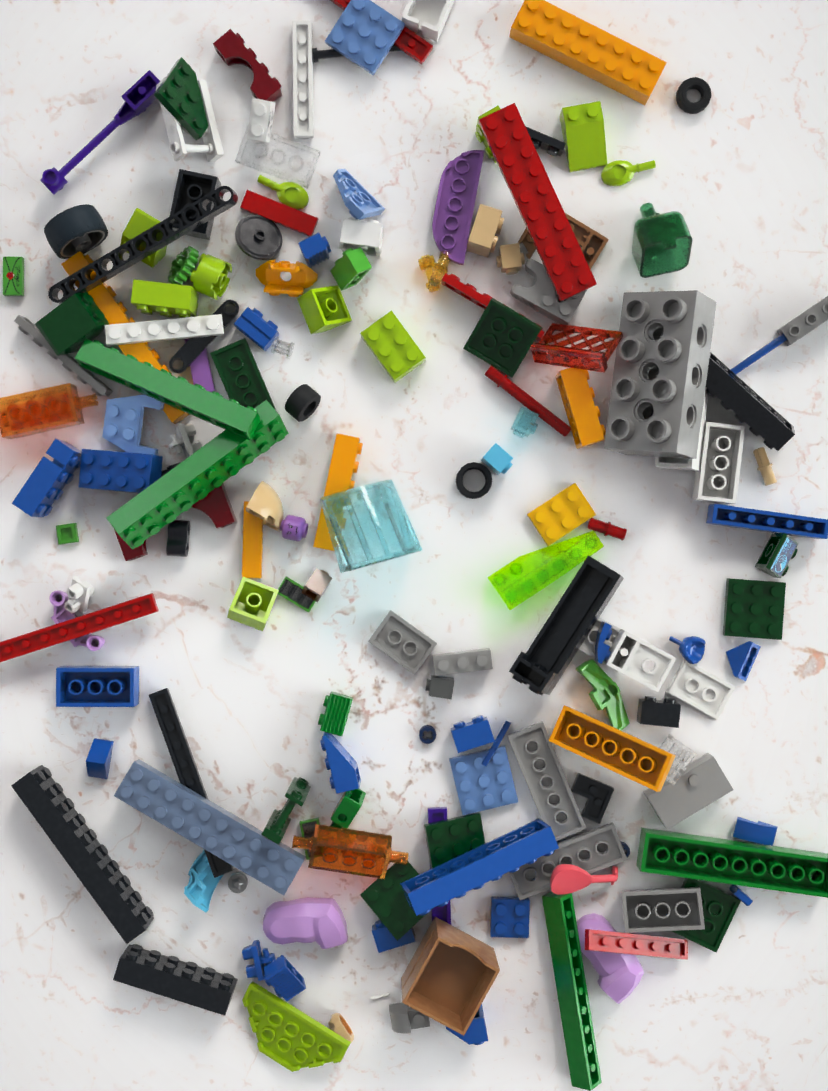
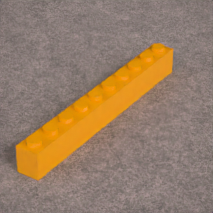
M79 251L61 265L70 276L94 261L88 254L84 255ZM92 271L90 274L91 280H94L96 277V272ZM78 280L75 282V285L77 286V288H79V286H80V283H79ZM102 283L88 291L97 307L105 315L109 322L108 325L136 322L132 317L129 318L125 312L128 310L121 301L117 302L115 299L117 294L111 286L107 287L105 283ZM149 342L118 345L125 356L128 354L132 355L139 362H148L158 370L164 369L171 373L165 364L162 366L158 359L161 357L154 348L150 349L148 346ZM164 403L163 411L174 424L190 415Z

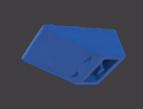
M324 732L320 742L322 750L327 753V758H325L327 770L331 769L332 773L330 777L331 788H335L336 794L360 788L361 778L357 762L331 733Z

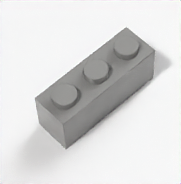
M490 648L432 655L435 676L493 669Z

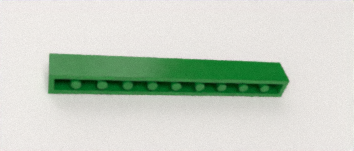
M85 339L75 356V360L80 367L248 440L252 438L261 421L258 411L253 407H244L238 401L231 398L229 400L225 399L218 392L212 391L211 393L199 384H190L183 377L178 376L176 378L170 372L164 369L158 370L148 362H139L132 355L128 354L125 356L113 347L110 349L104 347L97 340Z
M551 891L543 895L542 900L571 1083L573 1087L591 1091L601 1084L602 1080L572 893L557 895Z

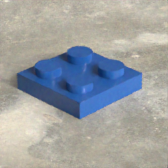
M491 897L490 937L529 938L530 899L519 900V897Z

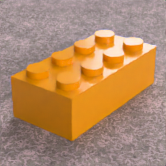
M583 364L559 371L555 377L576 448L580 449L605 440L606 431L604 425H600L599 422L600 410L598 406L594 405L593 399L595 394L587 381L589 380L587 368L584 369Z

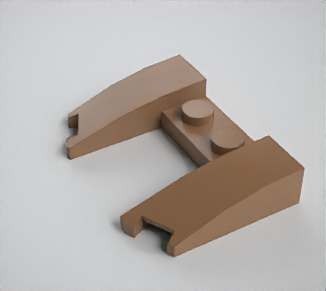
M565 213L591 270L609 239ZM526 228L518 243L524 244L528 251L526 257L530 259L536 247Z

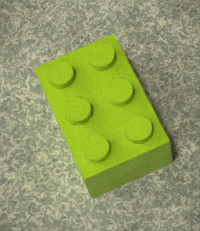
M133 279L131 303L142 314L152 315L153 312H157L165 317H172V314L179 315V318L197 316L199 294L192 286Z
M392 310L360 333L361 338L394 383L426 361V357Z

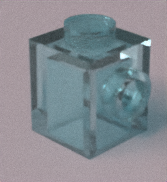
M521 407L510 428L513 430V434L520 438L528 437L530 433L534 434L538 426L535 422L539 414Z

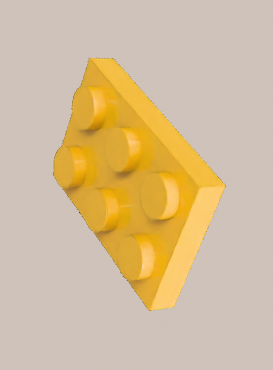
M576 483L570 485L527 514L547 546L596 515Z

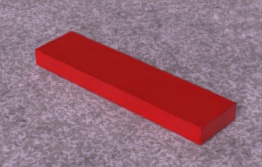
M250 190L246 191L240 206L244 211L263 216L274 223L309 237L313 235L319 220L317 217Z

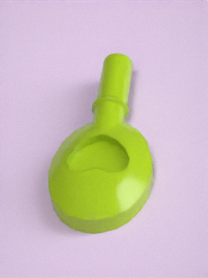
M654 160L640 164L637 163L636 165H632L628 161H614L603 168L601 179L606 185L621 186L628 183L633 178L634 173L656 168Z
M262 175L258 177L257 182L276 191L277 197L282 204L297 210L307 206L309 197L306 190L300 185L292 182L278 184Z

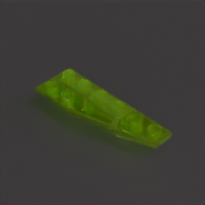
M593 530L519 556L487 578L508 610H512L582 563L588 555H593L603 548L604 545Z

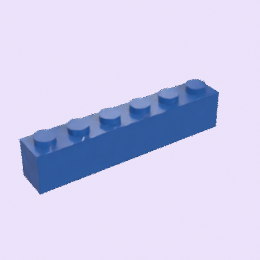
M709 504L707 524L771 533H785L787 535L814 539L828 538V519L720 504Z

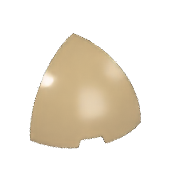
M261 481L246 507V512L262 519V524L280 532V525L284 519L282 502L275 490L264 481Z

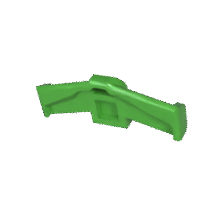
M593 659L585 661L575 670L594 688L589 693V696L597 710L606 708L611 726L619 730L624 729L630 723L620 689L616 682Z

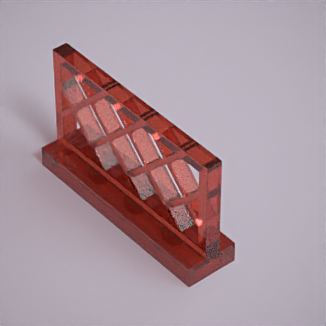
M552 323L539 343L534 342L530 348L536 363L605 373L608 368L607 361L622 339L623 334L619 331ZM555 330L562 331L558 334L552 335ZM579 333V334L576 335V336H573V337H571V338L569 337V335H571V334ZM592 335L597 336V337H594V338H592V339L587 340V337H589V336H592ZM564 337L567 338L566 340H563V341L558 342V343H557V341H556V340H559V339L564 338ZM608 338H614L613 340H610V341H608V342H605V341H604L605 339H608ZM584 340V342L574 345V342ZM601 341L602 344L592 348L591 345Z

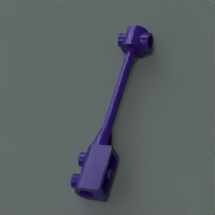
M150 70L121 96L125 102L114 116V119L59 171L55 167L45 170L40 181L54 195L62 190L64 185L68 183L64 177L119 125L121 126L145 112L147 107L157 99L154 94L156 92V85L160 80Z

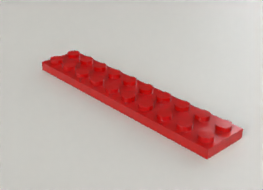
M515 103L479 119L478 123L560 302L597 285Z

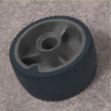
M89 204L78 205L64 210L54 216L44 228L48 243L55 254L61 259H69L79 251L85 254L100 245L108 236V230L96 208Z

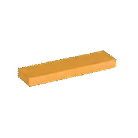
M244 501L242 578H262L263 520L246 512L249 501Z

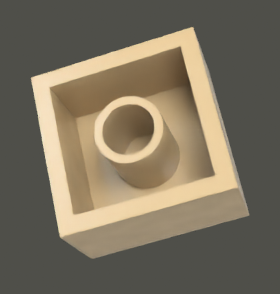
M480 204L466 251L487 258L490 252L494 253L498 237L495 235H500L504 218L501 217V210Z

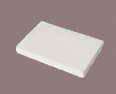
M684 659L666 693L718 720L736 687L697 665L688 663Z

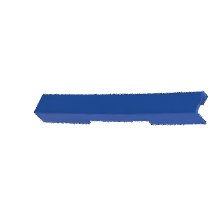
M507 720L483 759L482 765L487 767L511 725Z

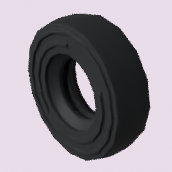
M698 77L683 81L676 93V101L679 108L689 114H697L703 111L711 99L710 86L706 81ZM688 90H698L701 94L700 100L694 103L690 102L687 99Z

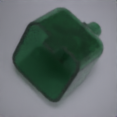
M652 203L643 204L640 207L642 218L637 220L634 225L632 255L640 276L649 278L684 269L689 263L693 241L684 216L678 211L659 214L656 213Z

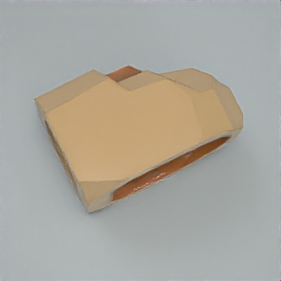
M340 1013L332 1014L328 1023L330 1030L352 1043L354 1034L346 1020Z

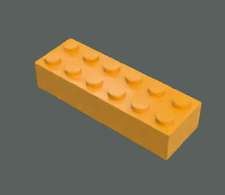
M565 705L549 739L550 742L656 792L661 791L676 756Z

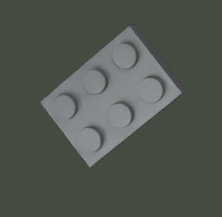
M392 610L389 611L368 641L414 675L437 645L434 640Z

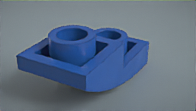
M603 621L595 641V661L600 664L603 661H607L611 653L609 651L610 646L604 644V641L609 640L612 634V625Z
M738 817L733 837L773 846L778 827L761 821L756 823Z

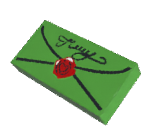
M3 257L4 296H24L23 257Z

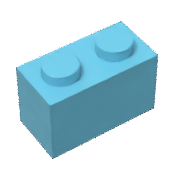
M497 443L481 459L497 475L500 473L505 474L513 465L511 463L513 458Z

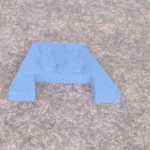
M145 394L108 399L106 401L103 438L129 453L158 455V449L140 445L144 408L163 410L164 403Z

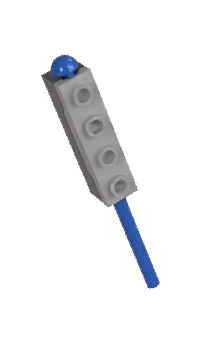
M828 296L778 329L779 337L730 370L738 374L783 342L789 346L827 321Z

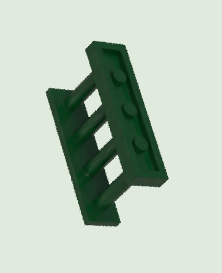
M294 777L285 794V797L288 798L282 810H274L261 835L279 845L291 821L289 815L294 806L298 804L302 807L311 788L308 785V781L301 777Z

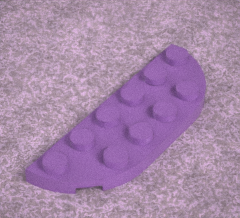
M471 150L461 153L460 156L448 163L440 179L432 223L433 238L440 252L447 259L459 265H464L485 150Z

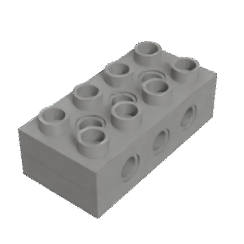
M698 290L624 293L604 443L605 449L625 455L697 458L716 301Z

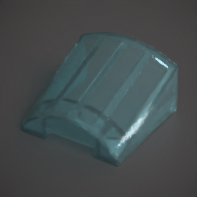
M392 479L352 488L320 498L341 573L422 551V547Z

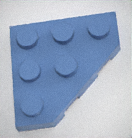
M337 169L333 177L345 206L350 210L349 213L359 220L381 215L385 208L346 169Z

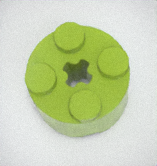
M203 253L199 258L197 270H193L190 276L193 288L197 292L217 300V296L221 297L227 289L230 281L227 275L228 272L232 273V265L212 255Z

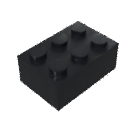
M179 169L170 216L221 187L218 177ZM209 202L206 206V210L211 211L214 207V203ZM192 212L190 214V221L196 219L197 213ZM214 218L185 235L210 240ZM179 222L174 223L173 231H177L180 228Z

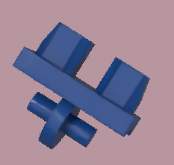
M259 940L253 941L252 945L244 947L242 950L244 960L254 959V964L246 966L247 978L257 977L258 981L264 980V967L276 959L275 954L269 953L268 948H264L261 951Z

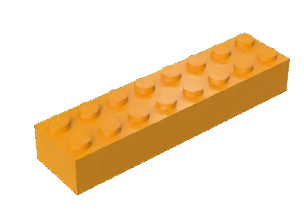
M524 0L511 26L509 35L510 38L643 105H646L667 63L545 0Z

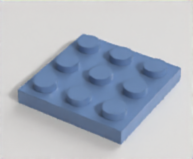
M350 0L326 38L325 44L374 76L404 29L405 23L371 0Z
M505 745L497 748L487 767L481 763L490 749L449 758L462 815L518 802Z

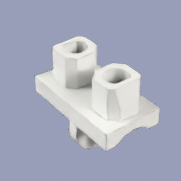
M183 422L177 424V427H175L177 436L176 434L171 435L173 442L168 444L169 449L175 448L177 454L184 451L186 458L202 447L199 440L190 443L188 438L196 434L194 424L183 425Z
M75 576L72 578L71 586L67 588L69 600L65 602L64 608L70 613L78 610L83 614L87 611L88 601L94 594V588L88 582L83 583L79 577Z

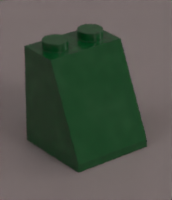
M88 292L73 294L35 323L57 356L78 352L85 339L93 341L105 329L104 325L109 324L105 315L97 307Z

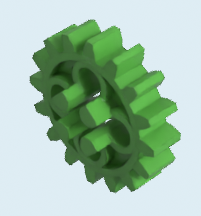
M188 246L183 252H180L171 263L172 267L169 271L168 282L182 285L184 281L186 282L193 270H195L199 251Z

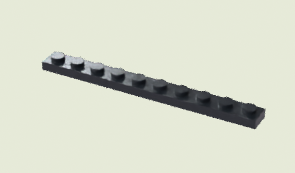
M165 688L150 694L149 698L180 783L208 799L169 689ZM204 849L214 878L234 870L231 864Z

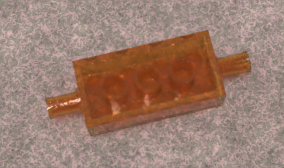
M67 383L0 398L1 435L6 439H14L84 424L82 408L98 406L99 402L96 401L98 399L97 395L92 394L79 397L77 386Z
M315 824L313 837L306 838L294 835L292 848L309 850L308 868L385 879L390 862L407 865L409 855L408 852L392 851L391 835Z

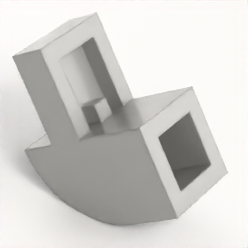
M396 1003L389 1005L391 1025L394 1032L411 1033L412 1029L430 1027L428 1016L406 1004Z

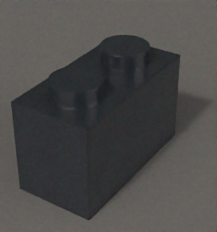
M645 696V699L639 698L637 722L645 725L679 728L681 705L675 702L676 699L664 698V701L656 700V697Z

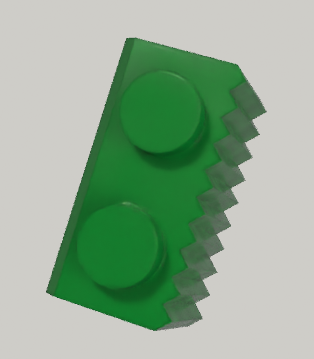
M332 691L330 696L326 695L323 706L326 707L325 714L321 713L318 725H321L320 731L343 736L353 697Z

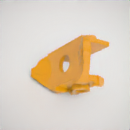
M276 259L263 263L256 269V277L265 285L264 292H268L272 296H278L282 293L288 294L290 297H299L303 295L305 288L311 287L318 278L316 272L299 261H296V264L289 261L276 262ZM281 272H290L291 279L284 281L280 276Z

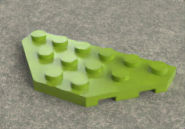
M254 981L249 984L242 1001L244 1007L248 1009L250 1015L248 1019L253 1033H256L260 1052L291 1072L299 1071L300 1068L323 1066L324 1063L341 1062L351 1043L350 1041Z

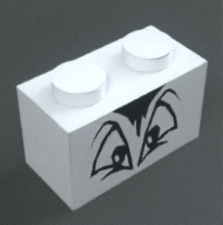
M252 98L247 139L270 143L276 102Z

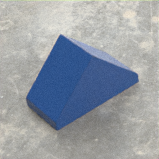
M94 738L86 759L89 777L108 779L114 741Z

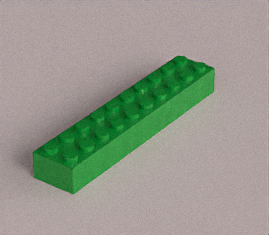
M267 400L254 408L258 411L261 421L250 440L224 430L106 518L132 550L141 546L146 539L157 534L161 528L173 522L177 516L189 510L193 504L204 499L208 493L220 487L224 481L236 475L240 469L251 464L256 457L267 452L271 446L283 440L289 434L280 415Z
M641 827L636 863L640 872L828 898V853Z

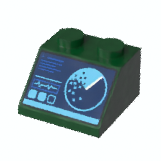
M772 533L755 568L774 578H781L788 571L789 566L787 565L790 559H793L797 554L798 549L796 548L798 543L785 533Z

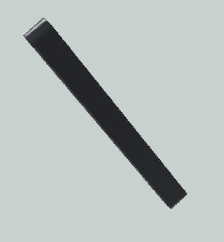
M221 186L53 285L48 291L50 300L61 304L73 294L88 292L233 207L238 201L237 193L228 186ZM226 192L231 193V198L228 201L223 200ZM209 202L214 203V207L211 211L206 210V206ZM192 212L197 213V217L194 221H190L189 219L190 214ZM175 222L180 223V228L177 231H173ZM162 231L163 238L157 241L156 235ZM145 241L146 248L141 251L140 244ZM128 251L130 254L129 258L124 261L123 254ZM112 261L113 267L108 271L107 263ZM92 271L96 272V277L94 280H91L90 274ZM78 280L80 286L75 290L74 283ZM62 290L63 297L59 300L58 292Z

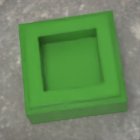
M77 523L56 526L58 545L79 542Z

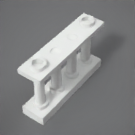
M165 77L156 85V91L165 79ZM198 80L208 127L202 136L204 145L184 144L182 133L189 134V132L161 104L174 161H179L187 152L205 153L208 162H216L224 155L206 80Z

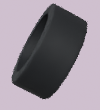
M467 463L457 473V489L466 498H481L488 493L492 486L491 472L481 463ZM475 469L483 473L485 485L480 491L471 492L464 487L463 476L469 470Z

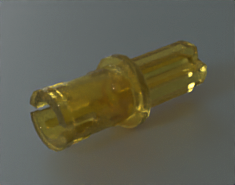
M442 251L437 263L433 265L434 271L429 283L434 287L440 284L443 275L448 272L447 268L451 259H449L447 251Z

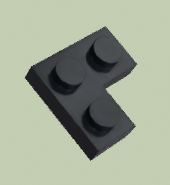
M578 773L571 791L588 798L581 816L600 824L613 794L614 787Z

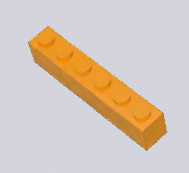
M338 433L336 435L313 547L337 551L338 548L342 547L343 537H340L342 529L345 530L347 518H344L345 511L350 509L351 500L348 499L349 492L354 490L355 481L352 480L353 473H357L359 466L356 458L357 454L361 455L363 443H360V438Z

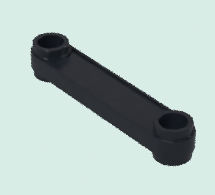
M226 300L212 315L222 314L223 327L225 329L238 315L239 306L234 300ZM229 304L236 307L235 312H226V306ZM217 336L190 338L170 359V369L174 373H183ZM174 361H183V367L181 369H174Z

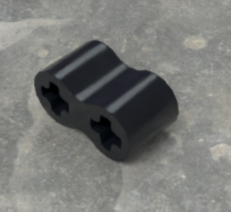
M174 520L168 523L167 556H188L190 521Z

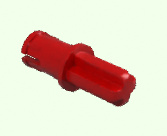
M591 518L588 522V529L603 533L604 536L609 535L622 541L625 538L627 532L625 528L623 529L612 525L611 522L606 523Z

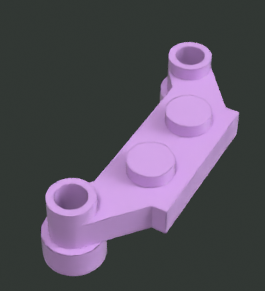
M58 590L51 593L49 599L51 604L54 605V615L51 619L55 624L77 617L75 613H70L64 608L65 602L69 599L66 592ZM91 633L69 640L74 647L79 645L85 646L91 651L101 649L105 643L103 637L92 635Z

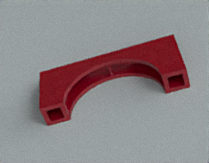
M224 484L215 488L204 499L192 505V508H196L208 515L217 529L237 523ZM115 531L125 561H131L148 555L146 540L141 546L132 550Z

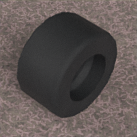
M303 384L296 388L289 396L285 404V410L298 422L304 421L317 409L321 396L308 384Z

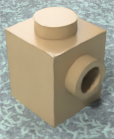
M519 243L500 245L499 256H496L497 267H501V273L506 272L507 275L517 274L521 270L522 265L525 264L524 253H520Z

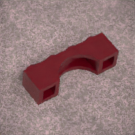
M229 29L213 43L216 52L228 66L240 64L251 69L254 73V79L250 90L254 98L275 102L282 96L281 84L275 77H270L268 74L269 70L263 62L259 63L256 60L257 56L251 48L247 49L245 47V42L240 34H235Z

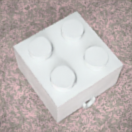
M354 217L343 219L339 249L342 248V252L349 248L354 250L361 247L365 255L380 257L383 239L382 224H379L376 220L364 222Z

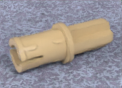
M765 448L755 449L753 453L759 467L757 470H760L765 486L776 483L777 480L771 467L773 464H770Z

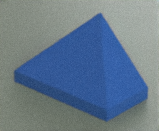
M748 641L726 651L735 677L744 681L747 680L761 646Z

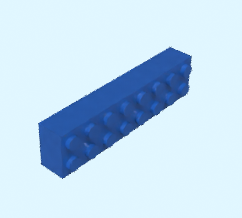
M536 819L400 884L408 904L416 916L425 915L431 911L430 909L436 906L442 907L455 897L461 898L472 889L477 890L489 881L499 880L505 873L516 872L524 864H532L541 856L553 854L554 850L558 849L559 846L551 826L540 819Z

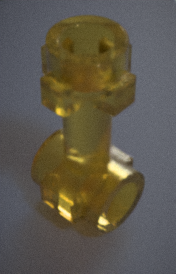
M433 255L421 256V259H418L420 269L425 270L428 283H426V288L429 289V292L440 290V280L435 279L432 268L436 266Z

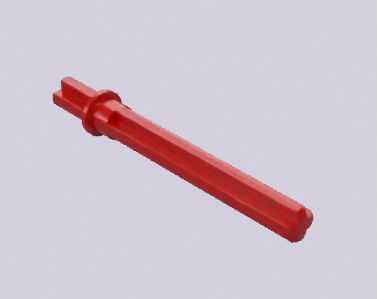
M490 366L484 375L496 383L497 387L500 386L561 435L567 436L571 431L569 425L509 380L507 375L504 376L493 366Z

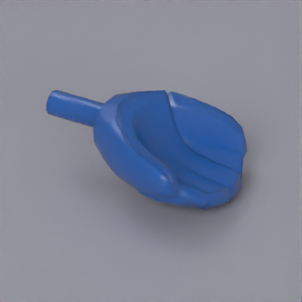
M672 636L669 640L680 646L679 651L688 663L697 664L703 658L705 650V640L703 638L691 636L680 641Z

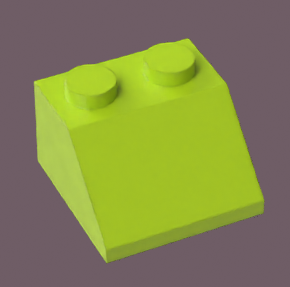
M138 208L135 209L122 233L120 246L160 223V221ZM162 231L156 235L157 241H160L163 238ZM145 241L140 244L141 251L146 248ZM167 246L141 261L153 268L166 255Z
M338 285L310 289L297 298L311 334L326 332L352 321Z
M243 577L230 605L227 618L263 631L279 590Z

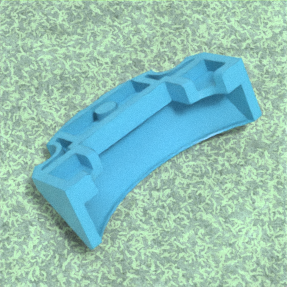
M203 851L190 868L188 873L190 879L188 885L184 888V894L193 905L207 912L212 894L223 875L214 878L206 853Z

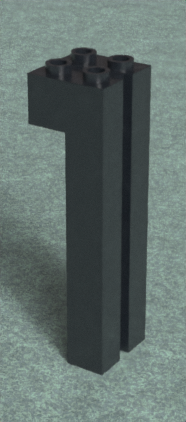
M588 555L526 653L521 651L509 670V672L514 674L512 678L521 684H529L528 689L536 694L550 695L624 577Z

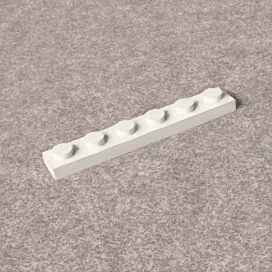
M312 20L292 21L294 138H314Z
M222 314L104 325L107 346L224 335Z

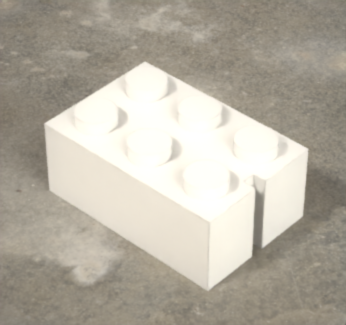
M409 0L402 15V22L411 31L418 34L420 30L422 31V36L438 42L455 0Z

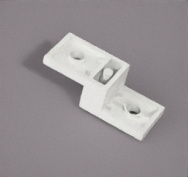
M599 617L579 650L595 658V642L590 640V633L592 631L598 632L602 621L612 625V634L608 641H604V644L610 646L609 651L611 653L607 661H603V663L659 692L677 658ZM652 660L654 662V669L646 671L645 663Z

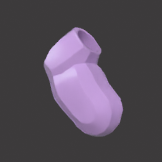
M308 897L275 902L266 909L263 917V931L266 937L273 943H312L316 941L322 949H328L342 945L348 940L345 918L341 908L333 898Z
M595 913L584 915L576 921L581 953L591 961L594 969L598 972L599 979L597 982L602 990L616 1003L620 1004L639 984L644 974L642 965L636 955L585 950V929L617 931L602 915Z

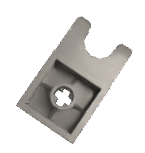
M533 259L527 260L525 270L534 277L535 284L529 288L515 285L510 291L511 296L532 307L533 310L567 327L587 290L560 303L557 301L558 295L544 265Z

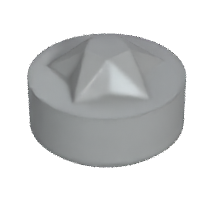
M241 872L232 874L228 881V887L234 893L243 892L248 885L246 875Z

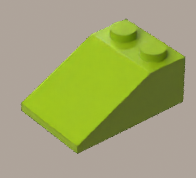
M597 101L562 108L559 118L563 140L566 143L565 151L569 172L606 166L607 153L601 102Z

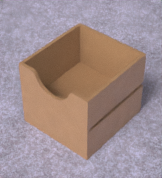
M435 916L401 977L402 1003L464 1036L500 971L494 948Z

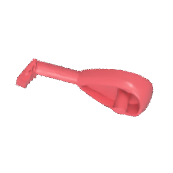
M557 865L550 877L551 891L557 895H564L581 890L591 883L611 882V885H614V882L618 879V866H612L611 874L590 875L586 870L575 865Z

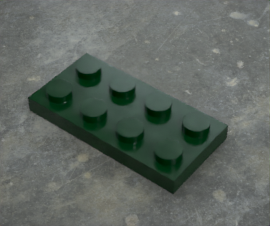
M246 338L210 353L229 399L238 401L244 407L250 406L253 408L267 400L276 410Z

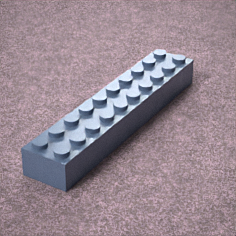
M140 759L133 762L114 794L116 798L282 895H285L306 858V856L282 842L279 845L261 835L263 831Z

